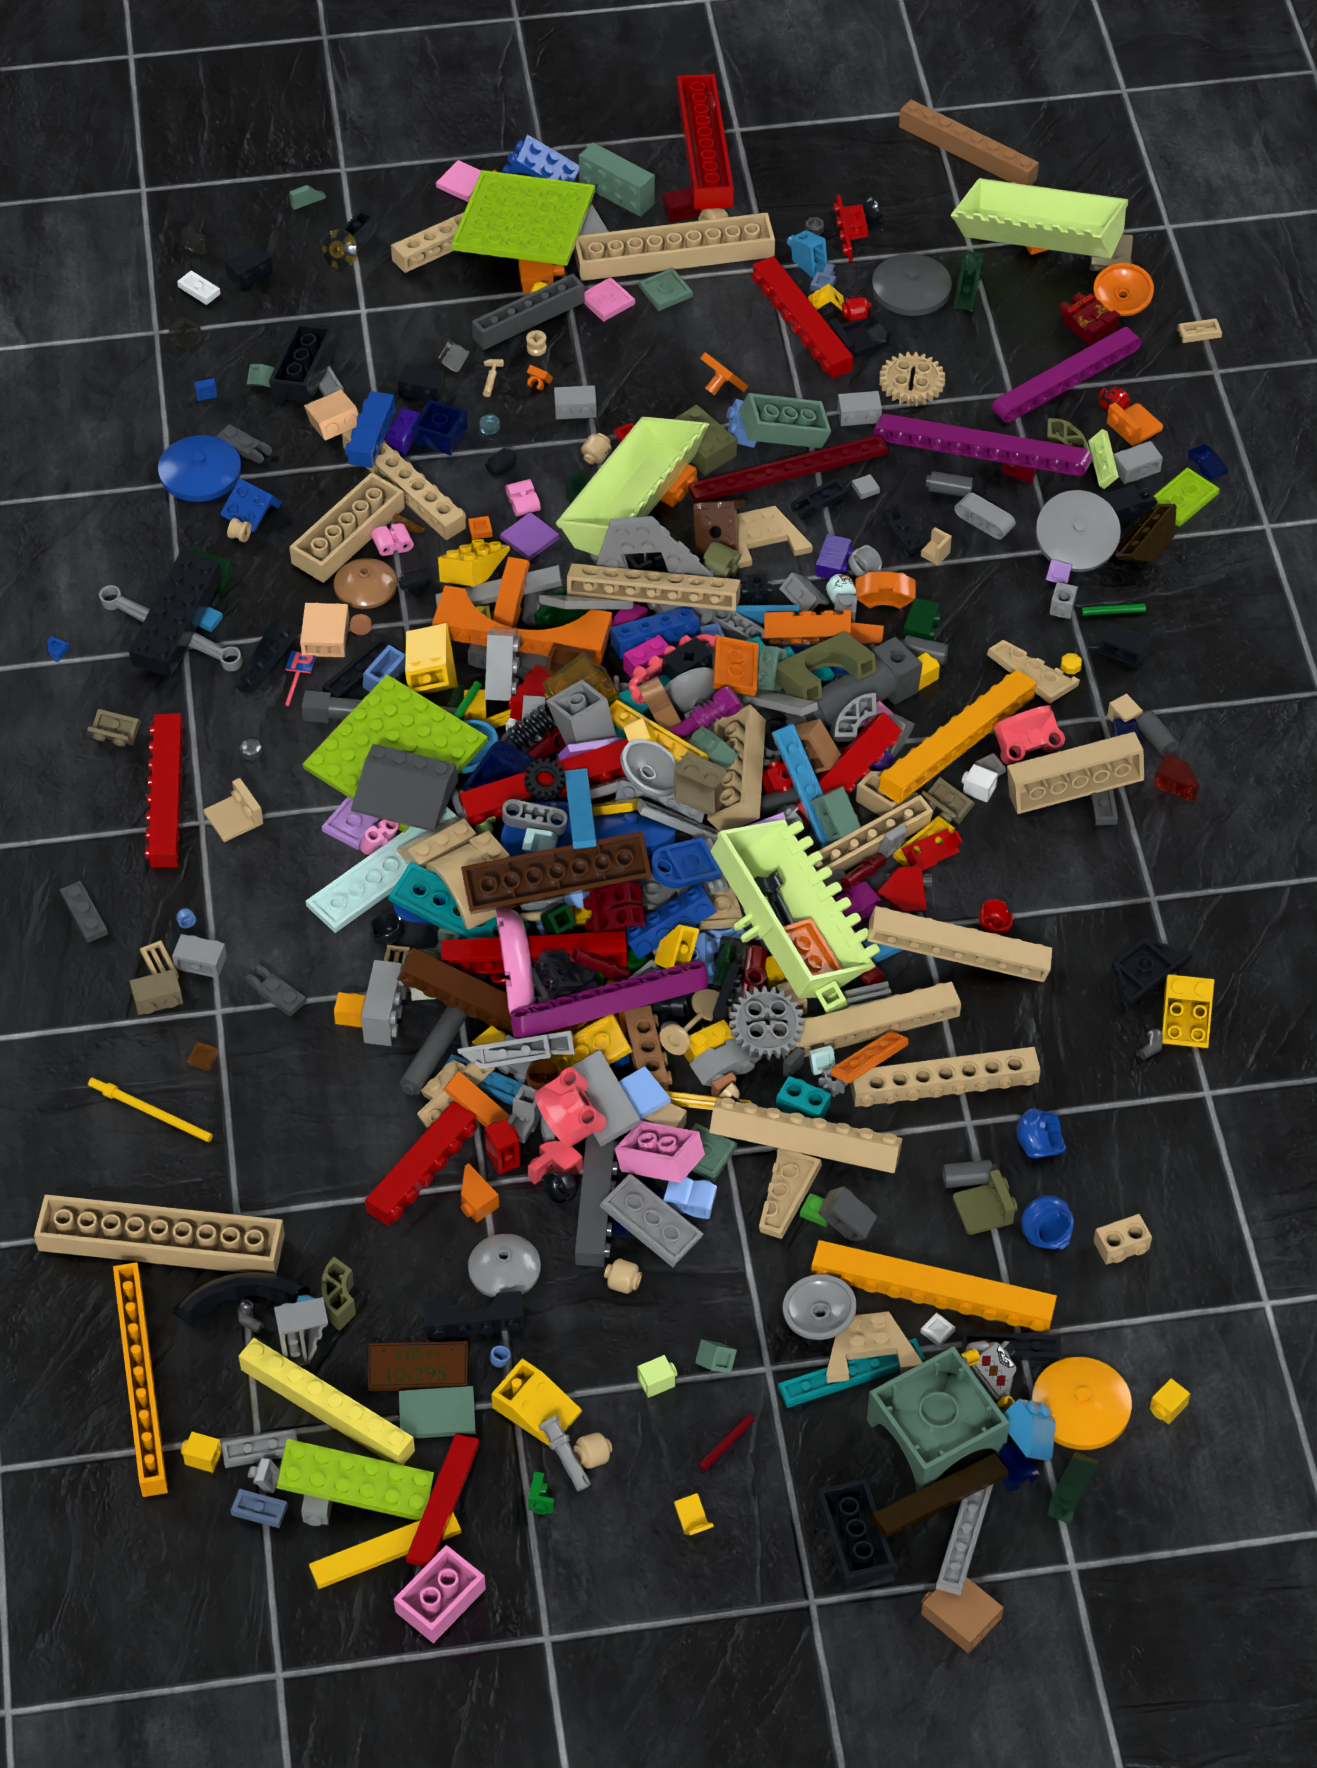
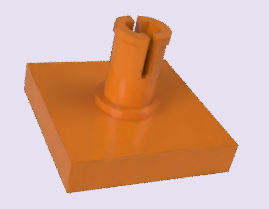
M706 352L700 358L716 370V374L705 387L713 395H716L725 381H730L743 392L749 387Z

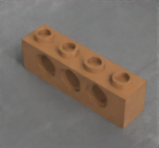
M651 1005L623 1011L627 1040L633 1051L631 1052L634 1071L636 1072L645 1066L664 1091H669V1085H672L671 1072L665 1069L668 1061L666 1052H661V1046L663 1045L660 1041V1033H657L656 1030L659 1027L657 1014L652 1013Z

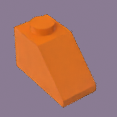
M468 1163L465 1165L461 1209L467 1217L471 1216L477 1223L499 1208V1195Z

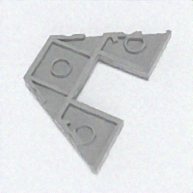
M652 516L611 519L596 566L629 569L624 554L661 552L669 573L713 577L714 571L705 568L699 562V558L691 554L690 550L682 542H676L670 536V532L665 527L660 526L659 522Z

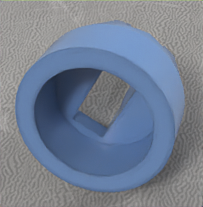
M183 908L177 913V922L181 928H190L195 924L196 917L190 909Z
M495 1346L491 1350L490 1361L495 1367L501 1368L508 1364L511 1353L504 1346Z

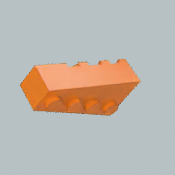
M833 610L821 612V615H816V612L812 611L799 612V615H795L794 612L764 613V641H769L770 645H781L782 641H790L791 645H803V641H812V645H817L844 631L851 635V610H843V614L839 615Z

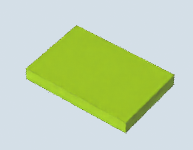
M1187 467L1153 497L1158 501L1156 506L1158 504H1176L1175 524L1180 527L1218 495L1220 488Z

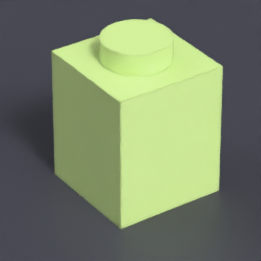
M836 981L815 991L826 1013L844 1010L849 1007Z
M665 1355L638 1366V1380L648 1398L675 1387L677 1371L672 1362L668 1363Z

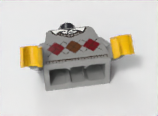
M986 1341L969 1343L965 1352L961 1354L964 1361L993 1400L998 1399V1402H996L998 1408L1003 1407L1005 1412L1015 1403L1013 1398L1010 1397V1391L1016 1366L1009 1358L1015 1352V1347L1008 1341H1004L1001 1345L997 1342L988 1343Z

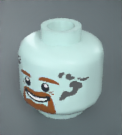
M834 575L829 579L826 586L827 593L833 604H835L836 594L855 596L856 593L855 585L847 575Z

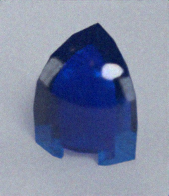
M1003 1444L998 1458L1009 1471L1008 1477L1002 1479L1008 1491L1020 1489L1018 1484L1028 1479L1031 1483L1040 1476L1034 1463L1019 1448L1010 1444Z

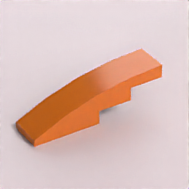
M508 557L497 596L493 621L516 628L522 610L520 604L526 588L524 582L530 566L528 560Z

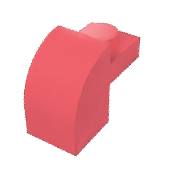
M561 1141L544 1143L539 1146L540 1157L534 1158L528 1165V1179L536 1184L542 1179L544 1174L555 1169L566 1170L572 1176H575L583 1170V1156L573 1147L565 1146Z

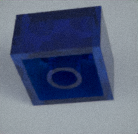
M429 399L412 426L413 443L451 455L468 428L467 411Z

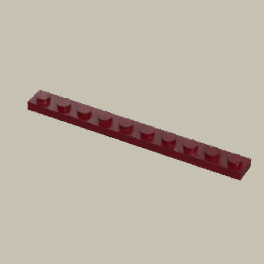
M881 435L689 483L688 490L695 503L704 502L887 455L888 447Z

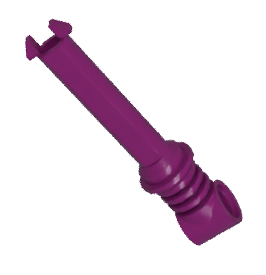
M724 687L712 697L713 702L711 700L707 701L708 705L704 703L703 708L702 706L692 707L693 711L689 713V717L668 731L684 739L702 725L709 730L712 721L716 723V719H722L721 715L723 717L733 716L742 708V703L731 687Z

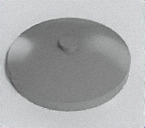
M1082 490L1066 491L1054 496L1042 508L1036 523V539L1040 550L1050 562L1051 559L1073 564L1071 571L1085 572L1102 566L1112 557L1120 539V523L1114 509L1100 496Z

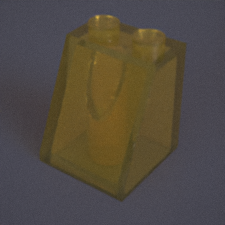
M584 652L543 682L547 699L583 679L607 698L609 706L616 700H622L607 670Z

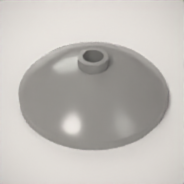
M704 667L686 671L675 677L664 687L677 715L686 714L694 706L699 707L703 706L704 703L707 704V701L712 699L718 689L712 688L713 669Z
M637 739L629 742L622 750L620 756L621 766L627 779L637 789L646 794L657 797L672 795L674 793V768L678 764L673 755L663 746L650 740Z
M497 1234L484 1239L473 1249L468 1261V1271L473 1285L489 1297L495 1298L497 1293L521 1291V1295H523L537 1282L541 1271V1261L536 1248L525 1238L514 1234ZM506 1256V1257H508V1258H507V1259H501L500 1257Z
M824 1274L808 1276L797 1281L788 1290L783 1301V1314L788 1326L798 1335L814 1340L829 1339L845 1331L854 1320L857 1308L855 1295L849 1285L837 1277Z

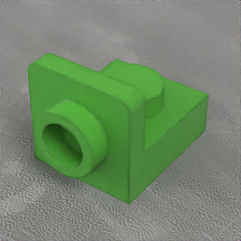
M810 1193L800 1211V1217L826 1227L828 1222L818 1214L825 1199Z

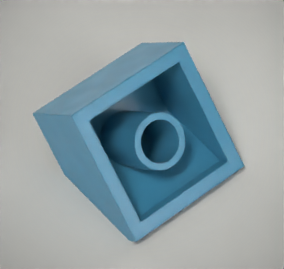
M1018 1399L1003 1413L1010 1423L1008 1433L1026 1457L1049 1461L1053 1457L1056 1423L1051 1417L1052 1412L1043 1402Z

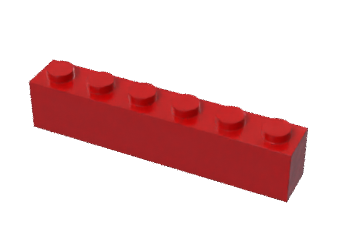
M885 712L877 714L842 751L830 770L824 771L817 778L823 794L843 787L845 792L849 794L856 787L854 783L859 778H864L871 769L869 767L872 763H877L884 757L885 749L888 746H894L900 739L898 735L902 730ZM798 799L793 804L798 808L796 813L810 827L811 825L800 799Z
M453 1101L365 1199L366 1212L387 1226H390L394 1220H399L409 1203L412 1204L416 1201L419 1192L431 1184L434 1175L439 1170L441 1171L445 1168L448 1159L460 1151L468 1137L471 1138L477 1130L476 1115Z

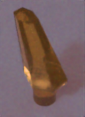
M398 513L392 518L397 524H404L407 531L423 533L425 531V528L409 518L402 517Z

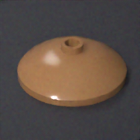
M372 558L357 559L345 564L338 570L334 578V590L337 597L344 604L358 609H370L385 604L393 597L397 589V576L394 570L385 562Z

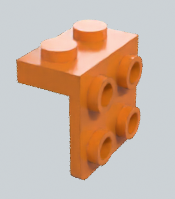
M1116 402L1109 405L1107 424L1133 447L1163 429V424L1138 403L1125 410Z

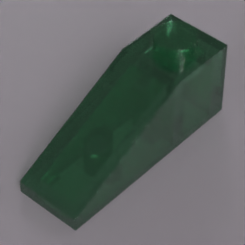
M964 250L953 308L973 311L985 261L984 253Z
M1077 1451L1074 1453L1050 1500L1048 1516L1067 1524H1072L1099 1464L1098 1460Z

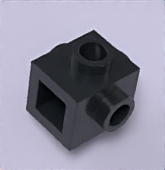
M746 575L745 584L741 586L742 597H746V605H768V596H772V583H768L767 575Z

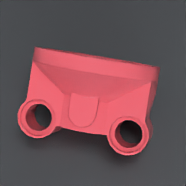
M1050 705L1019 713L993 725V730L1001 749V760L1007 765L1017 763L1023 759L1025 753L1039 748L1046 752H1053L1065 742V736L1058 728ZM1049 736L1056 740V745H1052L1049 742ZM1009 749H1013L1016 752V758L1010 756Z
M566 1068L559 1077L538 1089L534 1095L537 1106L552 1132L565 1146L571 1148L592 1133L601 1132L606 1126V1117L592 1106L585 1094L588 1087L587 1078L573 1068Z

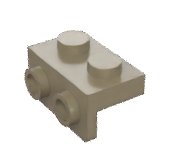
M98 709L93 726H88L87 731L93 735V739L105 742V739L113 740V744L125 747L126 744L133 746L141 721L137 718Z
M941 777L938 778L927 793L925 791L921 793L932 810L937 808L941 811L940 816L949 823L953 820L959 825L975 805L971 799Z

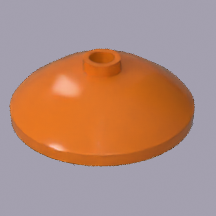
M1116 263L1104 268L1094 282L1095 299L1099 300L1109 311H1117L1120 316H1130L1144 310L1150 304L1154 293V285L1150 275L1143 268L1131 263Z

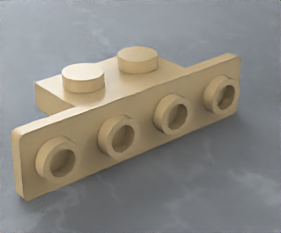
M454 1059L446 1064L420 1090L424 1097L430 1100L417 1113L425 1127L429 1129L453 1101L456 1102L442 1089L457 1071H460L477 1086L495 1067L480 1069L473 1062L465 1066Z

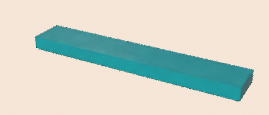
M916 1338L908 1340L922 1363L925 1362V1357ZM897 1354L847 1360L849 1380L827 1383L826 1373L828 1367L778 1383V1389L786 1407L789 1408L900 1371Z

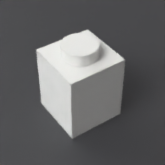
M973 764L970 771H966L963 775V793L988 802L996 788L998 773Z

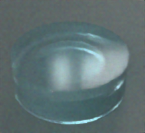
M491 414L482 416L479 420L480 430L485 434L496 433L500 429L499 418Z

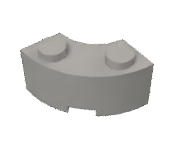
M869 693L855 698L838 713L830 730L833 742L852 741L857 736L859 725L863 721L871 720L877 715L876 693Z
M736 1038L725 1040V1045L715 1050L712 1047L707 1049L689 1065L703 1085L712 1086V1082L730 1072L736 1076L751 1071L759 1060L758 1054L755 1052L750 1057V1049L747 1048L741 1051L742 1043L735 1045Z

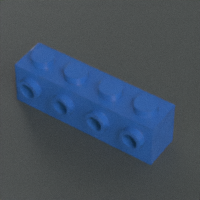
M370 391L368 398L364 399L363 411L358 414L357 426L352 429L351 441L345 447V455H348V464L373 468L396 410L394 395Z
M688 606L610 628L611 645L620 659H623V653L658 635L668 645L680 642L685 635L690 638L700 635L699 618L693 609Z
M698 883L644 916L645 927L629 928L622 931H625L628 944L638 959L657 949L660 940L679 924L693 927L716 913L717 910L702 884Z

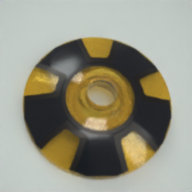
M342 229L333 230L326 235L323 241V256L331 267L346 269L354 263L357 257V243L348 231Z

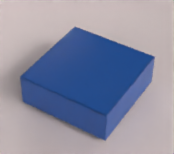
M214 378L194 382L197 401L217 398Z

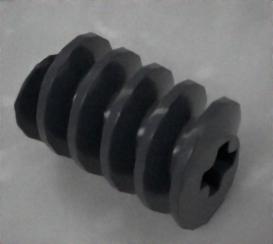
M537 707L538 715L533 712L529 713L531 720L526 717L522 718L524 725L518 722L515 723L516 731L511 727L508 728L509 738L520 753H523L522 745L527 749L530 748L529 740L537 743L536 735L543 738V730L550 733V725L556 727L541 707Z

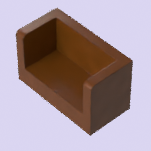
M554 642L547 657L545 674L574 681L583 679L588 683L594 669L596 652Z

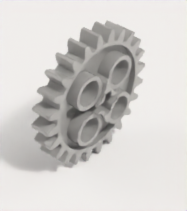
M763 986L762 992H759L755 987L753 995L746 991L745 999L738 997V1004H733L732 1010L734 1012H730L729 1019L732 1020L729 1021V1028H733L730 1035L733 1037L737 1036L735 1045L742 1043L741 1051L748 1048L750 1049L749 1056L751 1057L756 1052L758 1053V1059H761L763 1054H766L768 1060L771 1059L772 1054H775L779 1059L781 1051L788 1055L789 1047L795 1049L796 1042L801 1041L802 1036L800 1034L804 1032V1027L801 1026L805 1022V1018H801L803 1010H796L799 1002L791 1003L792 995L785 998L784 990L777 994L775 987L771 989V992H767L766 986ZM780 1009L783 1013L777 1015L774 1014L772 1010ZM757 1010L760 1014L754 1016L749 1011ZM779 1030L782 1031L785 1035L777 1036L774 1034V1032ZM753 1031H757L762 1036L754 1037L750 1033Z

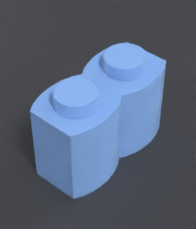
M686 1176L681 1183L668 1182L663 1201L678 1213L710 1219L717 1186L708 1180L693 1181Z

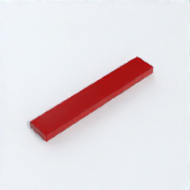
M455 1434L407 1553V1563L425 1567L436 1556L480 1445L479 1439Z

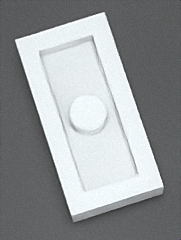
M193 271L188 272L177 281L179 288L206 305L220 295V288Z

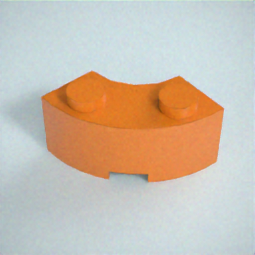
M867 572L865 575L855 579V596H857V600L868 608L878 605H889L901 609L913 602L916 597L915 580L904 573Z

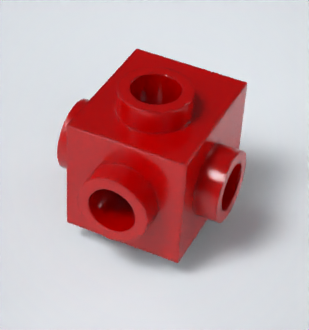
M777 760L768 764L769 769L763 771L762 784L766 793L769 794L776 790L782 793L791 789L793 782L785 763Z

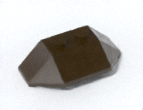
M1158 504L1154 511L1140 519L1117 545L1115 550L1117 559L1134 563L1150 564L1155 562L1174 538L1176 504Z

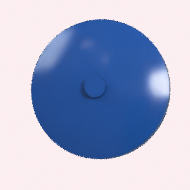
M196 435L183 438L170 445L160 457L158 473L162 486L171 495L186 501H209L223 496L236 485L241 475V460L237 450L227 441L215 436Z
M637 809L631 812L593 816L596 840L643 831L647 855L653 854L660 847L673 844L676 839L675 828L639 814Z

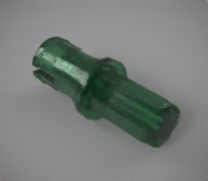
M724 943V945L721 944L718 958L714 962L716 967L713 977L714 985L723 986L735 951V947L732 944Z

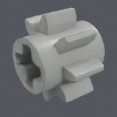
M831 1068L827 1071L822 1070L819 1086H823V1089L831 1093L833 1097L839 1093L844 1094L845 1086L848 1083L831 1076Z

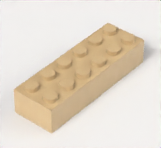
M371 472L290 546L291 564L324 583L372 539L371 532L375 528L386 526L405 508L404 491Z
M751 705L740 709L731 717H722V719L714 723V734L738 754V757L726 769V776L715 788V813L713 816L708 815L707 818L719 831L739 828L760 819L766 720Z
M1132 732L1008 765L1009 796L1017 814L1091 795L1094 792L1098 793L1143 781V748L1136 733Z

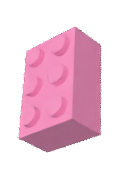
M644 1121L633 1128L615 1148L621 1172L681 1183L705 1155L698 1131Z
M446 1545L394 1598L395 1612L434 1643L486 1589L485 1576Z

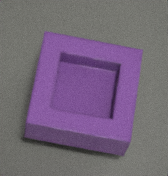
M1051 559L1046 580L1068 584L1073 564Z

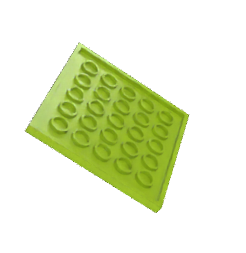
M481 170L451 243L452 250L567 266L593 199L595 185Z
M387 674L302 765L306 771L354 800L365 759L373 744L456 764L457 774H459L489 741L488 736ZM399 823L398 829L405 833L411 826Z

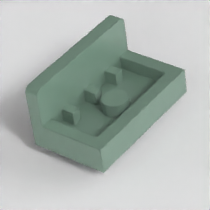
M762 645L757 689L781 693V687L775 683L777 663L786 659L787 649Z

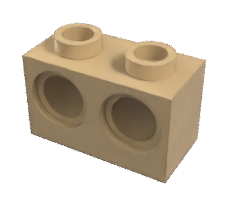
M1140 1214L1097 1228L1093 1242L1107 1265L1112 1262L1119 1263L1126 1257L1135 1254H1144L1150 1249L1152 1236Z

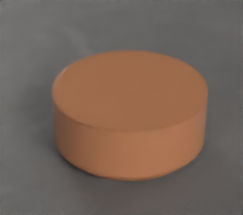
M358 614L351 618L350 629L353 633L365 635L371 631L372 621L368 616Z

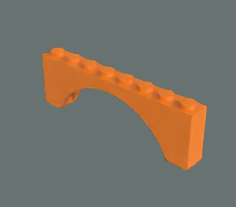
M446 585L444 586L432 621V626L448 623L450 640L487 646V634L491 628L517 629L497 623L482 614L469 599L465 588ZM590 609L579 619L560 627L545 630L517 629V635H521V646L518 651L548 657L555 642L596 652L594 664L601 665L610 636V628L612 627V612Z

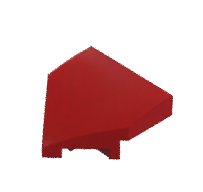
M921 866L897 868L876 892L880 898L883 897L894 907V911L908 913L924 912L927 910Z

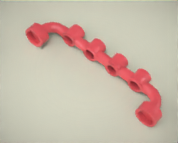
M701 634L695 636L702 643H709L708 648L714 652L716 635ZM685 635L680 640L679 646L684 645L693 638ZM672 645L668 646L664 651V656L673 652L676 648ZM656 655L649 660V667L647 669L642 666L636 667L633 671L634 677L629 681L628 688L632 693L631 699L638 705L643 704L645 700L637 685L641 682L649 681L656 672L662 673V659Z

